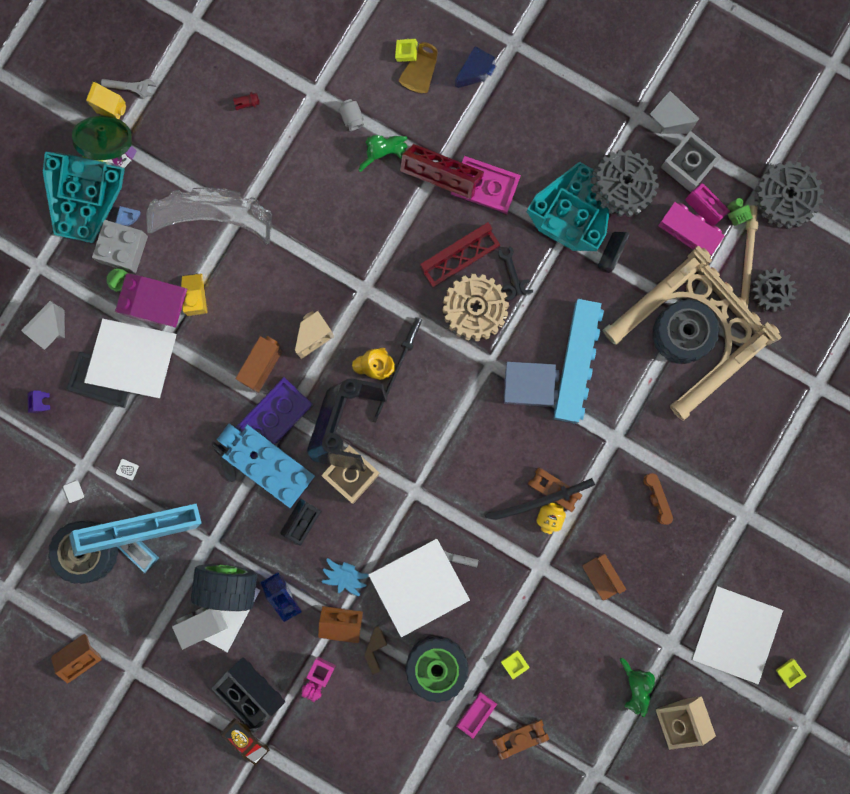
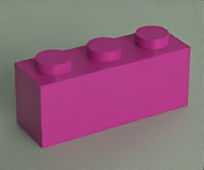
M674 202L658 226L694 250L697 246H700L701 249L705 248L712 256L725 235L722 234L718 227L707 224L702 216L689 212V209L684 204Z

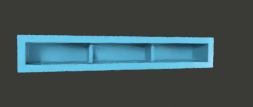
M577 299L575 302L558 390V399L553 419L577 424L580 419L583 420L585 408L582 407L583 399L587 400L589 388H586L587 380H591L593 368L589 367L591 360L594 361L596 349L593 346L594 341H598L600 329H597L598 321H602L603 317L602 303Z
M197 504L74 530L69 537L73 554L78 556L196 529L201 524Z

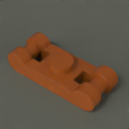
M539 467L535 471L536 475L533 480L530 479L528 482L530 487L545 496L560 491L562 486H565V488L570 487ZM543 478L548 480L545 487L540 485ZM578 492L571 495L568 501L561 499L555 502L568 511L573 512L575 503L583 495Z
M653 473L645 475L643 483L649 486L652 493L650 500L654 507L657 506L659 512L657 521L663 525L672 523L673 516L658 476Z
M542 719L492 739L494 746L498 748L499 759H506L513 754L548 741L549 736L544 732ZM535 730L537 736L531 738L529 732ZM508 740H510L512 744V747L506 748L505 742Z

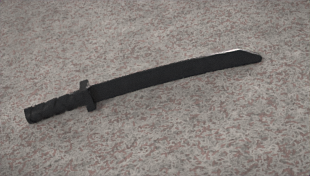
M415 317L406 341H403L401 345L404 349L385 391L386 396L389 394L407 350L411 351L414 346L412 343L422 322V319ZM385 402L380 403L373 422L376 423Z
M590 478L569 488L562 486L558 492L517 506L485 514V517L498 520L564 498L568 501L570 500L569 496L595 486L593 478Z

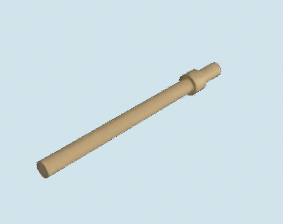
M755 205L750 206L753 218L746 221L745 228L747 230L741 298L746 302L747 309L755 231L758 230V222L756 221L758 206Z

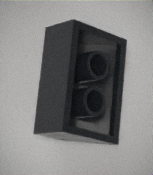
M244 657L211 688L253 733L266 723L286 702L280 693L275 691Z

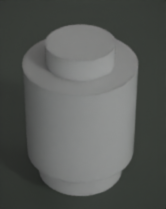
M349 99L342 102L339 112L349 131H354L364 126V118L357 101Z

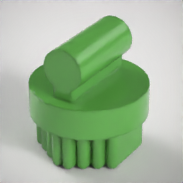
M741 198L728 204L727 207L731 210V213L727 215L734 226L753 218L749 205L743 206Z
M123 269L112 270L107 276L108 286L116 292H121L127 272Z

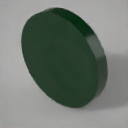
M94 116L80 121L73 128L72 142L75 150L84 157L94 160H110L122 156L130 149L132 135L130 128L123 121L109 116Z

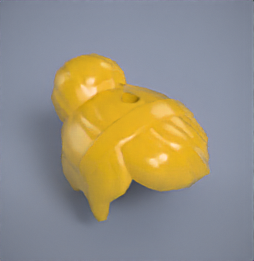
M385 348L370 349L363 356H359L353 361L352 368L358 374H365L370 378L381 380L389 377L395 371V363L387 355L388 352Z

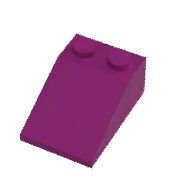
M126 273L115 312L132 319L176 328L187 289Z

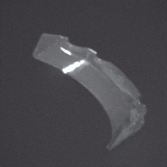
M208 187L192 188L191 192L185 193L177 190L170 192L168 197L159 201L154 199L150 202L147 210V233H153L165 226L179 222L210 220L243 227L256 234L265 244H270L271 211L259 205L257 199L253 197L247 199L240 196V192Z

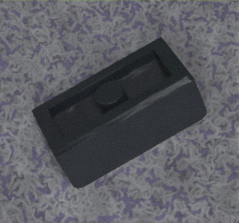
M628 232L612 233L598 263V268L609 273L614 270L629 237Z
M300 499L280 534L301 546L320 515L321 510Z

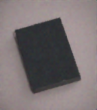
M79 351L66 389L125 408L130 392L84 383L92 355Z

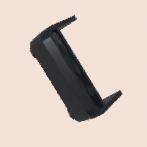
M347 379L326 391L307 448L311 460L365 472L366 467L361 455L342 451L343 440L336 434V430L346 399L360 397L387 402L383 384Z

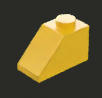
M93 82L86 101L97 114L120 119V116L126 110L123 98L100 84Z
M203 274L182 276L181 287L187 289L182 306L183 312L187 316L207 313Z

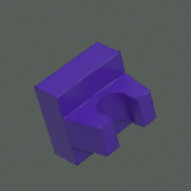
M41 391L29 392L28 413L50 410V405L42 403V399L49 398L50 393Z

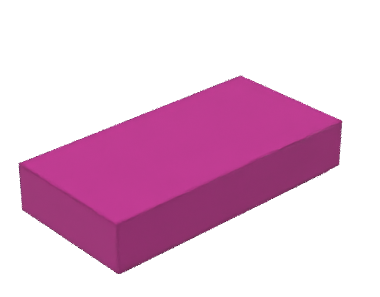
M479 692L456 727L474 739L497 706V703L482 692Z

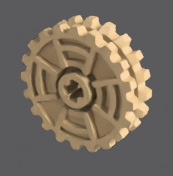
M472 274L471 278L463 276L461 282L456 280L453 283V288L449 287L447 290L448 296L444 297L443 302L446 305L443 306V313L447 314L444 320L446 323H450L449 329L451 331H457L456 336L461 337L464 335L465 340L468 341L471 338H474L475 341H480L481 337H484L486 340L489 339L491 333L493 335L498 333V327H503L505 323L503 319H506L508 316V312L505 310L508 309L509 302H505L506 292H501L502 286L500 284L495 285L493 278L487 280L486 275H481L478 278L476 274ZM474 304H478V308L481 307V309H478L477 312L472 311L473 308H470V306L473 307Z

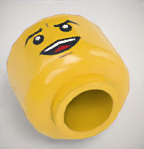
M552 502L541 507L536 520L537 524L541 527V531L552 534V532H558L562 529L566 513L561 505Z

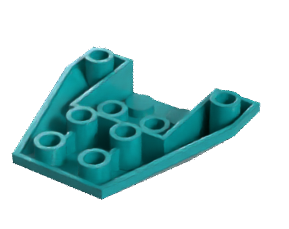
M46 151L43 177L54 235L94 243L104 220H106L122 188L125 168L109 162Z
M578 162L536 194L526 212L539 232L573 251H597L607 233L609 209L601 207L602 203L595 200L597 195L591 190L594 186L591 183V178L595 177L592 174L594 169L581 162Z

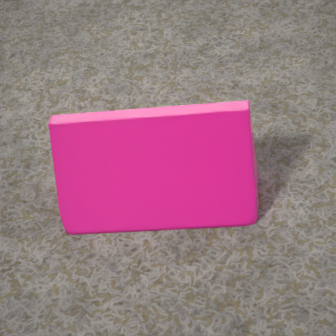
M703 183L685 199L710 226H715L730 212Z

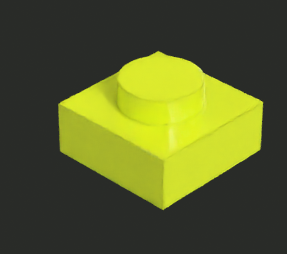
M416 39L397 40L395 54L397 62L416 61L418 45Z
M518 650L501 661L512 679H515L530 668Z
M790 659L776 669V672L788 688L793 687L806 677L794 659Z

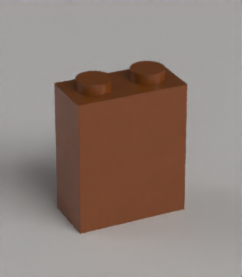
M260 336L235 379L259 393L283 352L279 348L280 344L269 336L266 339Z

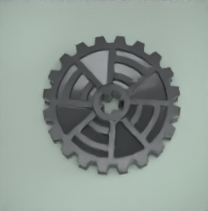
M621 149L616 154L613 151L610 152L608 157L605 156L597 165V169H594L592 173L595 177L591 178V183L594 184L591 190L597 195L595 200L602 203L601 207L603 209L607 207L609 213L616 212L619 217H622L623 214H626L627 217H631L633 213L639 214L641 210H644L653 201L652 198L657 194L655 190L658 188V183L655 180L658 177L657 174L652 172L654 167L647 164L648 160L646 158L641 159L639 153L632 154L631 150L623 153Z
M787 161L785 165L778 163L776 167L768 169L758 181L759 185L755 188L757 195L754 197V201L758 202V210L762 211L760 216L762 218L767 217L770 225L776 223L777 228H781L784 225L786 229H791L795 225L797 228L803 223H807L820 210L819 205L823 203V199L820 196L824 194V190L819 187L822 182L816 179L817 173H811L809 166L801 167L800 162L792 165L791 161Z

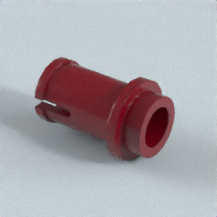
M250 92L249 95L233 98L236 110L251 106L255 108L256 105L260 104L257 93Z

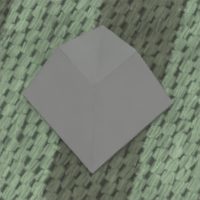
M671 91L650 113L660 123L661 134H688L699 120Z
M49 301L21 331L45 350L56 338H65V310Z

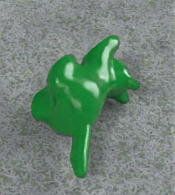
M382 135L368 137L366 140L368 158L360 164L358 171L362 172L374 160L390 153L402 158V154L407 149V144L404 142L407 140V137L390 136L388 139H385Z
M620 658L619 660L629 677L632 698L629 702H626L624 707L629 708L637 715L641 713V716L645 717L650 705L648 693H651L653 690L655 676L650 671H633L629 663L624 658Z

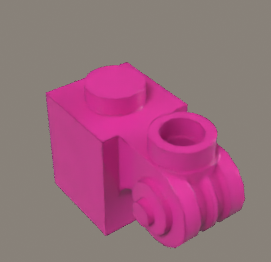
M317 657L307 675V679L310 681L302 687V697L310 699L312 702L318 700L322 695L321 687H326L336 665Z

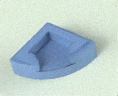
M120 206L115 223L129 226L138 219L141 212Z

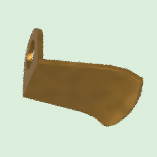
M421 42L418 46L416 61H410L399 78V82L412 91L428 93L437 61L438 50L429 43ZM423 47L430 48L433 53L426 52Z

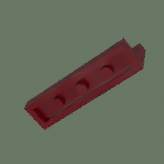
M415 144L402 154L401 172L469 199H472L474 196L476 184L484 175V171Z
M487 222L421 263L420 269L434 288L500 247V244L492 233L491 225ZM489 236L494 243L489 248L480 247L481 239ZM468 247L477 249L475 256L471 259L463 257L464 250ZM451 258L460 260L458 267L455 269L446 267L447 261ZM435 268L443 270L442 277L436 281L428 273Z

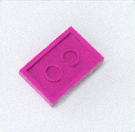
M464 156L462 163L484 171V175L476 184L475 194L472 199L451 192V195L507 214L521 175Z

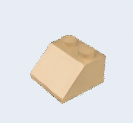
M318 311L306 314L303 317L304 320L300 323L295 351L301 359L334 338L331 329Z
M702 696L683 699L656 709L669 750L701 746L716 737Z

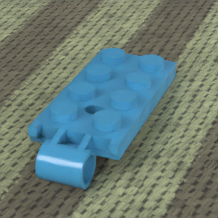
M229 423L217 438L221 444L229 449L222 456L225 460L289 508L292 507L315 477L314 474L248 424L245 426L244 431L240 432ZM252 451L258 453V457L256 459H252L250 457V453Z

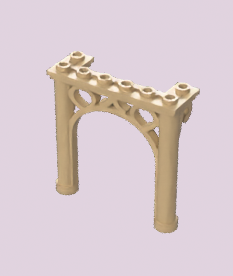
M697 246L687 256V260L618 320L603 329L605 336L616 345L661 304L676 298L700 301V303L707 305L714 312L725 336L724 353L720 362L709 373L670 405L671 410L682 421L690 416L689 413L766 345H770L782 338L779 335V330L773 324L767 322L762 325L758 315L750 312L746 307V302L733 293V288L730 284L720 279V274L715 268H710L708 264L712 261L711 255L705 248L701 249L700 246ZM694 280H700L706 286V293L704 295L693 293L692 282ZM687 281V283H686V290H687V292H675V293H673V292H674L675 290H677L683 283H685V282ZM713 289L722 301H716L712 298L707 300L706 298ZM728 307L738 317L729 322L726 320L729 318L727 315ZM733 323H738L745 329L746 334L744 338L739 339L731 335ZM732 342L737 344L743 343L742 346L730 355Z

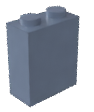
M507 362L504 404L552 407L558 399V390H554L555 382L559 380V370H555L556 365Z

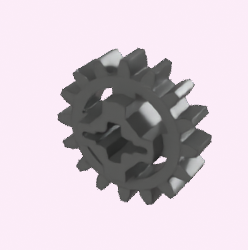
M773 268L771 272L765 270L763 275L759 274L757 276L758 281L755 280L752 283L756 287L751 290L752 293H756V296L752 299L759 301L757 307L764 306L763 311L771 308V312L774 313L778 308L781 312L785 310L784 306L789 307L791 305L790 301L796 298L792 295V293L797 291V289L792 288L795 281L790 282L788 279L791 275L784 276V270H781L779 273H777L776 268ZM773 288L776 289L774 294L771 292ZM774 300L776 303H770L768 301Z

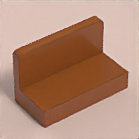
M602 553L582 565V568L603 601L616 593L620 594L626 590L605 554Z
M322 606L318 637L359 643L363 612Z
M86 634L81 635L51 657L55 674L67 684L102 660L100 654L90 646Z

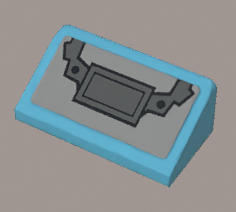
M142 541L117 546L144 573L159 559Z

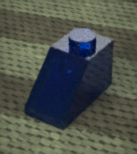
M475 46L456 77L455 86L460 88L485 81L488 75H493L497 67L495 65L496 57Z
M279 572L260 582L266 599L284 622L302 612Z

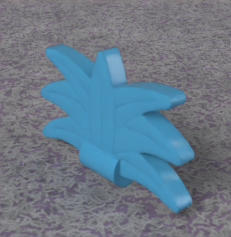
M327 558L329 566L334 571L324 568V573L330 579L322 580V583L338 585V593H341L346 588L350 593L360 596V593L355 588H363L367 584L358 579L368 578L369 574L358 572L355 570L356 566L344 562L341 565Z

